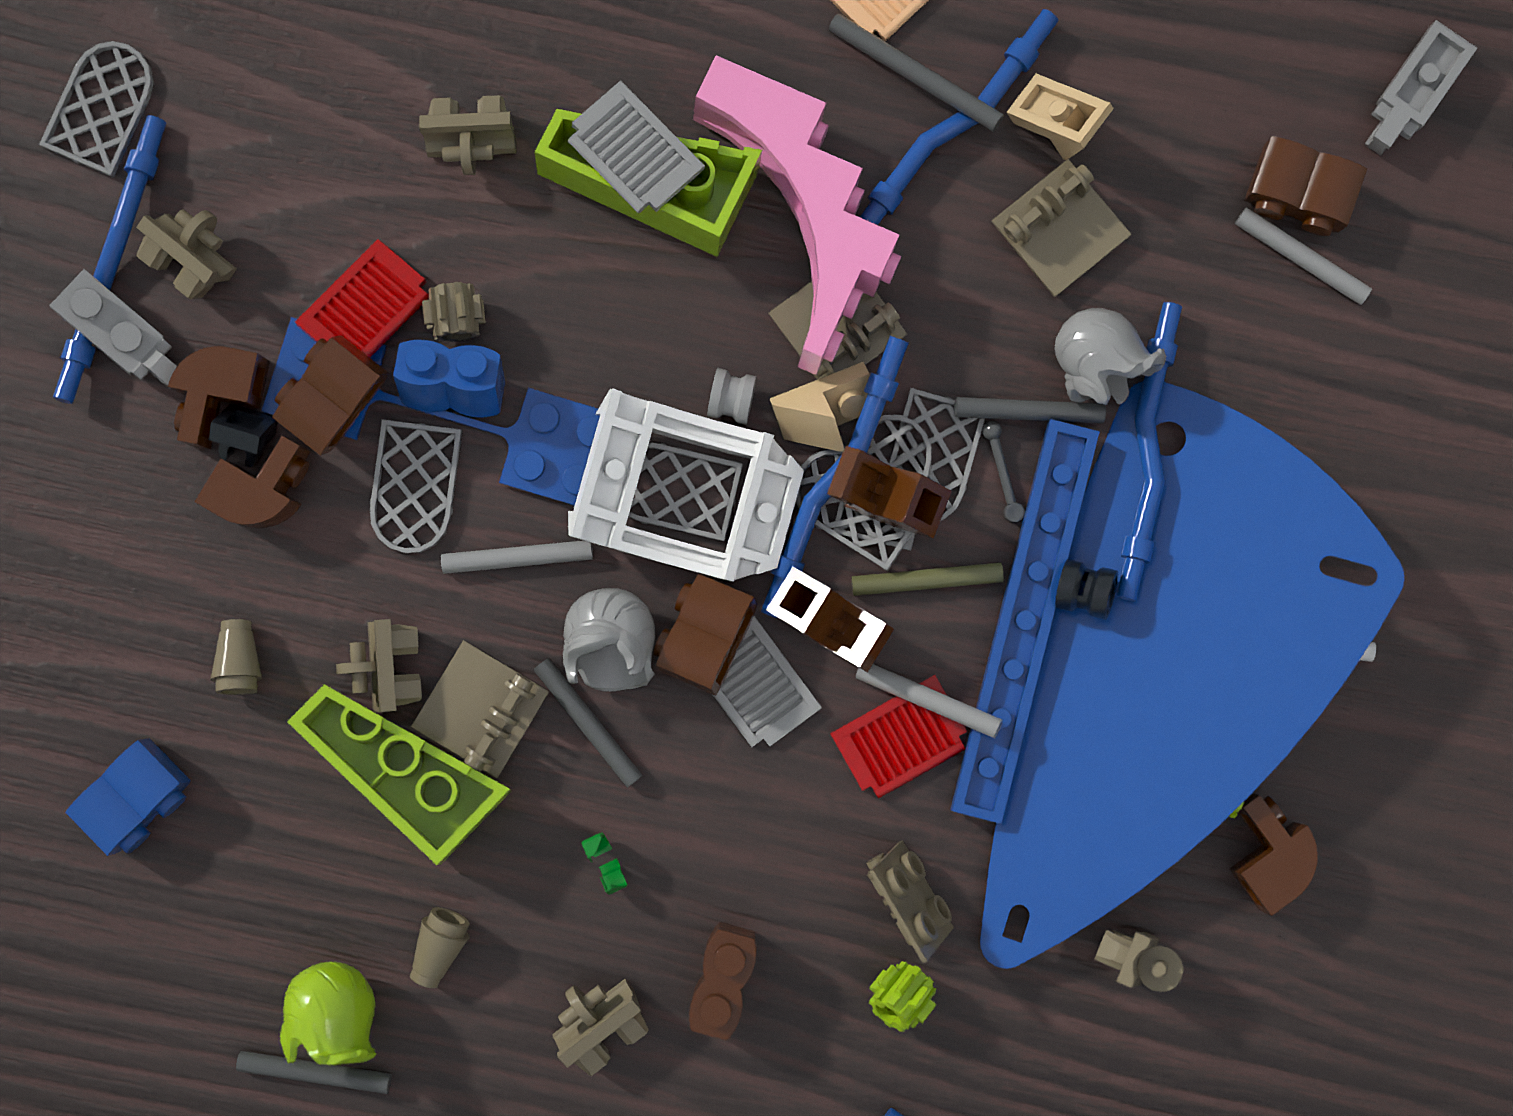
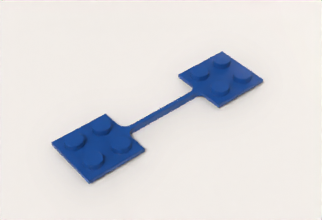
M291 317L261 410L267 414L274 415L279 407V404L274 400L281 388L291 378L299 381L309 366L304 362V358L316 342L296 326L295 321L297 318ZM384 344L371 357L380 366L387 348ZM528 388L519 419L513 426L508 428H501L444 410L437 412L419 411L504 437L508 443L509 451L499 483L575 506L600 417L595 415L598 408ZM379 389L360 412L344 437L358 440L367 409L376 401L382 400L405 408H412L401 403L400 397L385 393Z

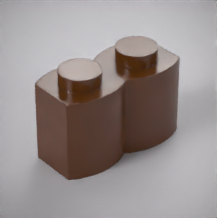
M1271 136L1263 146L1244 201L1254 205V211L1263 217L1282 220L1284 215L1291 216L1303 222L1302 228L1316 235L1330 236L1332 232L1339 233L1348 226L1367 168L1342 157L1320 153L1298 142Z
M342 335L331 337L328 341L324 338L318 340L304 358V362L309 366L299 381L291 378L281 388L274 400L279 404V407L272 418L320 456L331 452L390 374Z
M698 574L693 584L686 583L678 595L675 610L680 613L671 630L665 628L656 642L654 648V656L658 657L656 666L662 673L716 696L756 612L758 604L755 598Z
M720 922L712 931L703 959L704 974L694 989L690 1005L689 1023L691 1031L726 1041L734 1033L742 1013L743 987L751 977L756 961V935L754 931Z

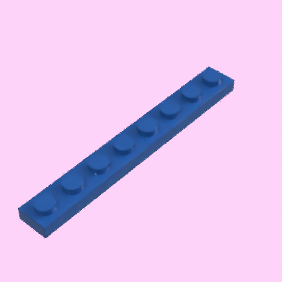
M1050 419L1047 423L976 705L977 709L998 717L1003 722L996 738L970 729L950 808L953 812L1002 824L1056 608L1057 588L1064 564L1069 556L1100 431Z

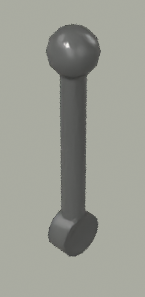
M989 421L985 423L982 431L984 437L990 440L1007 506L1003 511L1004 517L1009 522H1018L1024 517L1025 510L1015 499L999 439L1002 428L998 422Z

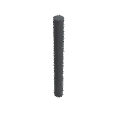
M837 14L831 21L829 31L992 132H995L1000 126L1004 114L841 14Z

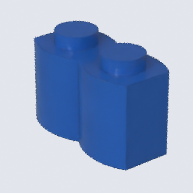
M410 340L399 344L393 377L401 403L412 409L424 412H437L452 408L460 414L471 417H490L500 414L505 387L500 354L489 348L475 345H465L449 349L440 343L429 340Z
M150 738L140 739L127 748L107 768L102 776L92 783L69 806L65 813L107 856L119 853L122 850L129 854L149 837L151 832L146 827L158 814L165 818L185 801L187 797L182 791L191 780Z

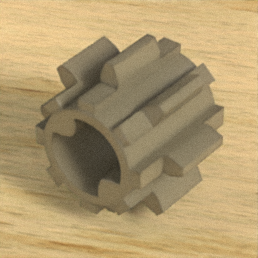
M462 282L442 283L428 289L429 300L422 301L424 324L427 325V330H433L435 340L447 342L465 341L480 335L479 324L486 323L484 303L480 294L475 295L473 284Z

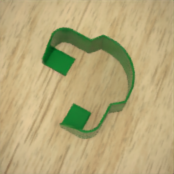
M603 832L581 841L586 856L591 862H593L592 856L595 858L612 849ZM617 858L599 866L602 873L600 879L608 895L628 886Z

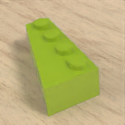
M556 109L535 150L538 175L718 257L757 177L762 150L745 146L744 150L719 145L720 141L699 137V141L677 137L705 165L704 170L657 212L649 205L638 214L568 142L569 138L577 132L572 127V122L581 113Z
M325 684L287 721L436 865H442L511 792L506 786Z

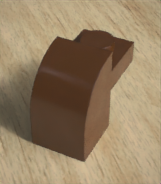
M223 346L203 348L187 356L176 367L168 384L169 388L186 395L185 402L179 404L175 414L174 427L175 431L178 432L177 440L193 447L211 450L213 441L209 440L211 422L219 414L221 402L260 409L270 361L255 352Z
M282 435L257 477L236 464L221 458L194 502L227 521L246 527L267 528L278 525L294 515L302 505L286 495L289 487L295 488L306 475L309 468V462L306 459L311 451Z
M845 446L827 494L846 503L845 507L869 518L934 539L952 491L922 474L892 467L861 449Z
M792 567L766 609L795 630L867 673L894 631L887 623L850 603L831 588Z
M1252 793L1244 801L1242 809H1240L1238 814L1261 846L1233 865L1229 870L1260 911L1273 916L1300 896L1311 883L1317 867V846L1308 825L1293 822L1284 828L1282 824L1287 821V818L1274 800L1269 796L1263 799L1260 795Z

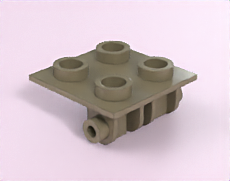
M1069 159L991 221L1054 298L1132 235L1089 184L1094 180L1089 169L1082 164L1076 168Z
M812 281L768 313L800 357L810 329L813 303ZM875 292L874 297L863 293L853 318L850 319L843 316L836 331L843 333L844 337L833 362L823 359L817 375L813 374L818 380L861 362L867 365L884 352L890 336L898 339L905 337L907 333L898 322L900 316L889 302L885 304L877 292Z
M463 640L411 727L464 758V762L480 772L484 770L498 778L550 691Z
M902 840L886 855L881 853L866 863L870 869L867 876L878 894L884 896L883 903L891 908L892 912L890 915L893 919L896 918L898 920L896 924L906 939L907 944L914 947L922 963H925L945 940L954 926L951 923L952 916L946 902L942 897L933 893L926 881L925 869L920 858L913 851H909Z

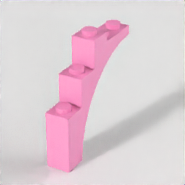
M716 55L696 95L693 120L727 138L741 150H744V146L762 150L760 167L779 188L799 223L810 258L813 303L810 329L798 367L817 375L823 359L833 362L844 334L836 330L842 317L845 316L852 319L863 293L874 297L880 281L887 284L891 283L902 257L893 253L899 234L855 216L865 192L864 189L857 187L863 168L820 150L829 128L828 124L822 122L826 102Z

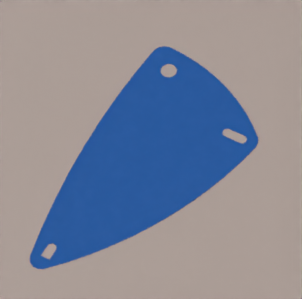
M1143 381L1132 386L1129 389L1126 401L1120 404L1083 496L1068 559L1083 562L1087 569L1095 571L1102 567L1117 570V588L1107 620L1091 617L1087 610L1076 608L1072 612L1055 608L1002 824L996 823L989 863L980 946L987 961L1002 969L1019 966L1100 919L1142 890L1216 829L1282 762L1322 714L1376 636L1404 585L1405 577L1402 565L1382 534L1356 502L1309 457L1285 439L1248 416L1194 391L1166 382L1163 384L1155 417V425L1157 426L1163 422L1177 423L1185 432L1186 442L1178 453L1170 456L1161 455L1165 484L1151 541L1155 542L1151 563H1145L1136 601L1124 600L1116 597L1125 562V558L1121 557L1125 537L1132 534L1144 485L1134 422ZM1334 556L1367 565L1376 570L1377 580L1371 586H1362L1326 576L1320 570V562L1324 557ZM1015 905L1025 906L1030 914L1022 943L1002 936L1010 910Z

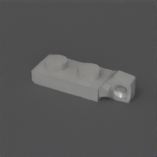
M1435 20L1377 101L1376 105L1378 106L1371 115L1381 122L1364 145L1381 156L1386 149L1392 146L1399 134L1409 140L1415 132L1425 125L1473 56L1477 47Z
M83 269L49 305L50 308L130 376L134 374L142 380L150 372L168 387L169 380L177 367L165 356L172 346L164 340L162 334Z

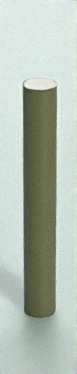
M1001 562L851 576L853 596L1001 583L1004 579Z

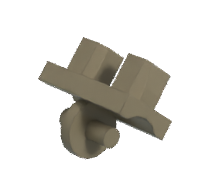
M500 95L483 96L478 100L477 113L460 114L458 101L452 98H433L428 115L419 116V129L424 137L427 157H442L443 162L461 161L464 175H475L477 160H494V154L516 153V137L510 111H506L504 99Z
M185 209L180 210L175 218L170 214H164L154 220L149 215H144L136 227L145 234L136 256L149 267L156 270L167 269L173 258L183 265L173 284L178 291L189 299L203 298L216 282L229 281L237 270L236 267L216 252L223 241L213 233L218 220L208 210L201 211L194 217Z
M391 619L368 622L370 661L366 662L365 642L350 643L351 663L336 664V673L352 675L353 693L368 692L367 673H371L373 712L396 711V706L420 701L422 699L420 675H394L393 655L418 654L417 627L400 624L391 625Z
M1106 930L1095 960L1120 970L1117 982L1130 988L1140 986L1143 983L1153 991H1170L1178 986L1184 973L1183 962L1177 952L1169 947L1157 946L1160 938L1147 932H1136L1134 938L1116 930Z
M624 979L607 993L600 985H597L586 995L577 986L573 985L565 991V995L571 1006L558 1015V1019L563 1026L552 1035L559 1048L557 1056L567 1068L575 1063L588 1075L592 1076L603 1068L611 1058L609 1050L602 1043L604 1039L613 1032H616L626 1045L634 1044L646 1035L649 1029L641 1013L634 988Z

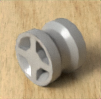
M717 368L707 417L718 419L725 415L733 417L738 424L747 425L757 376L746 374L739 378L731 376L726 369Z

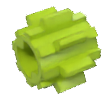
M901 961L896 966L890 965L887 971L882 970L869 989L875 994L869 1000V1004L873 1007V1013L884 1021V1024L904 1032L910 1027L915 1028L918 1023L923 1024L936 1006V1003L931 1000L936 993V989L932 985V979L927 977L919 967Z

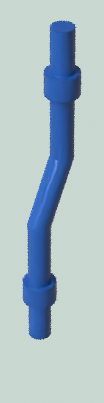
M1043 9L1022 38H1015L1004 53L1005 62L979 95L978 99L993 108L997 106L1021 72H1028L1039 57L1038 48L1059 21L1056 15L1047 9ZM959 111L920 134L886 182L879 181L868 196L870 203L860 215V218L878 225L886 214L892 215L903 200L901 193L931 152L975 126L978 122Z
M148 115L146 117L137 147L129 152L124 171L128 175L93 275L109 290H111L147 181L154 180L158 168L159 159L156 157L166 122L156 116ZM76 329L73 338L66 339L60 357L64 361V365L53 395L54 399L67 404H73L84 369L91 367L96 348L92 346L93 344Z
M1164 302L1162 304L1155 337L1148 340L1146 348L1150 354H1153L1159 348L1164 349L1166 361L1160 371L1153 373L1151 376L1144 377L1134 418L1144 485L1132 534L1125 537L1121 557L1125 558L1116 595L1118 598L1129 601H1136L1145 563H1151L1155 542L1151 541L1165 484L1155 417L1167 368L1173 366L1178 345L1174 343L1182 306L1171 302Z
M892 336L889 337L876 374L870 372L863 392L868 393L850 439L849 447L868 452L886 402L893 401L899 383L895 382V378L907 350L908 342ZM841 456L803 498L786 546L780 556L778 567L770 571V573L774 574L761 609V612L777 618L766 609L792 567L803 572L805 563L801 562L820 510L831 498L827 492Z

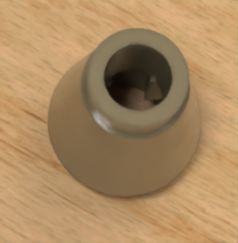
M243 619L221 621V631L219 632L210 678L211 681L215 682V692L223 695L256 693L257 681L262 680V674L252 631V622Z
M435 907L431 909L429 916L422 918L412 971L410 973L412 981L427 988L438 987L441 979H443L470 937L467 932L470 923L464 916L446 908Z

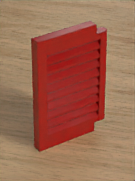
M377 239L295 321V324L315 342L321 338L328 341L331 337L342 335L371 358L422 306V301L429 299V295L422 289L426 284V280L383 242Z
M935 674L918 683L947 696ZM895 696L831 732L830 735L861 790L863 791L871 786L879 799L964 751L965 747L959 736L966 733L967 730L964 725Z

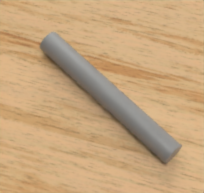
M1247 207L1235 222V225L1357 304L1361 305L1371 293V287Z
M582 540L441 554V567L443 574L593 560V547L591 542Z
M874 664L868 673L860 668L857 670L856 679L992 738H996L1003 720Z

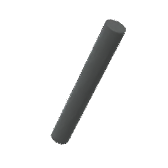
M956 397L954 415L955 417L1034 421H1049L1053 419L1061 422L1104 423L1106 406L1103 403Z
M547 658L534 668L533 671L627 788L643 776L550 658Z
M240 1051L236 1063V1071L382 1094L389 1093L392 1080L391 1073L339 1065H322L296 1059L294 1063H287L286 1057Z

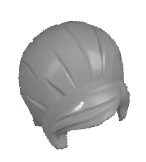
M1091 308L1075 313L1062 325L1055 341L1056 358L1062 369L1066 372L1064 377L1066 379L1067 395L1071 401L1077 403L1093 398L1097 403L1106 405L1112 395L1117 404H1122L1129 395L1128 378H1134L1140 374L1151 376L1153 373L1160 371L1166 361L1164 349L1159 348L1156 352L1150 354L1131 322L1120 313L1103 308Z
M619 588L594 590L584 594L573 603L567 613L563 633L565 638L563 664L568 682L578 683L577 675L579 672L585 685L600 691H618L647 686L648 682L655 675L651 668L655 642V624L646 604L636 595Z

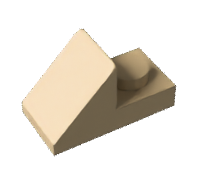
M1035 74L1009 108L1007 114L1014 124L1049 138L1062 159L1067 160L1084 149L1114 108L1110 102Z
M864 362L770 398L784 440L843 452L844 446L838 426L859 418L868 393L863 391L870 373Z

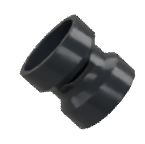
M1067 559L1060 576L1055 607L1071 612L1076 608L1087 610L1091 617L1107 620L1115 597L1118 571L1105 567L1095 571L1087 569L1083 562Z

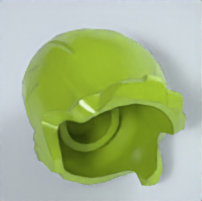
M323 962L301 971L300 974L292 979L285 992L283 1006L284 1022L280 1034V1042L287 1063H294L296 1061L297 1050L300 1044L304 1045L316 1063L322 1065L366 1062L376 1056L375 1049L371 1047L369 1041L375 1012V999L372 988L359 970L340 962Z

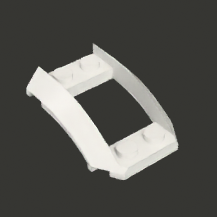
M610 389L595 414L600 416L574 510L568 511L569 536L732 582L752 574H760L776 569L804 470L791 455H787L773 439L774 435L719 422L653 401L639 399L616 389ZM652 432L751 459L725 553L626 526Z

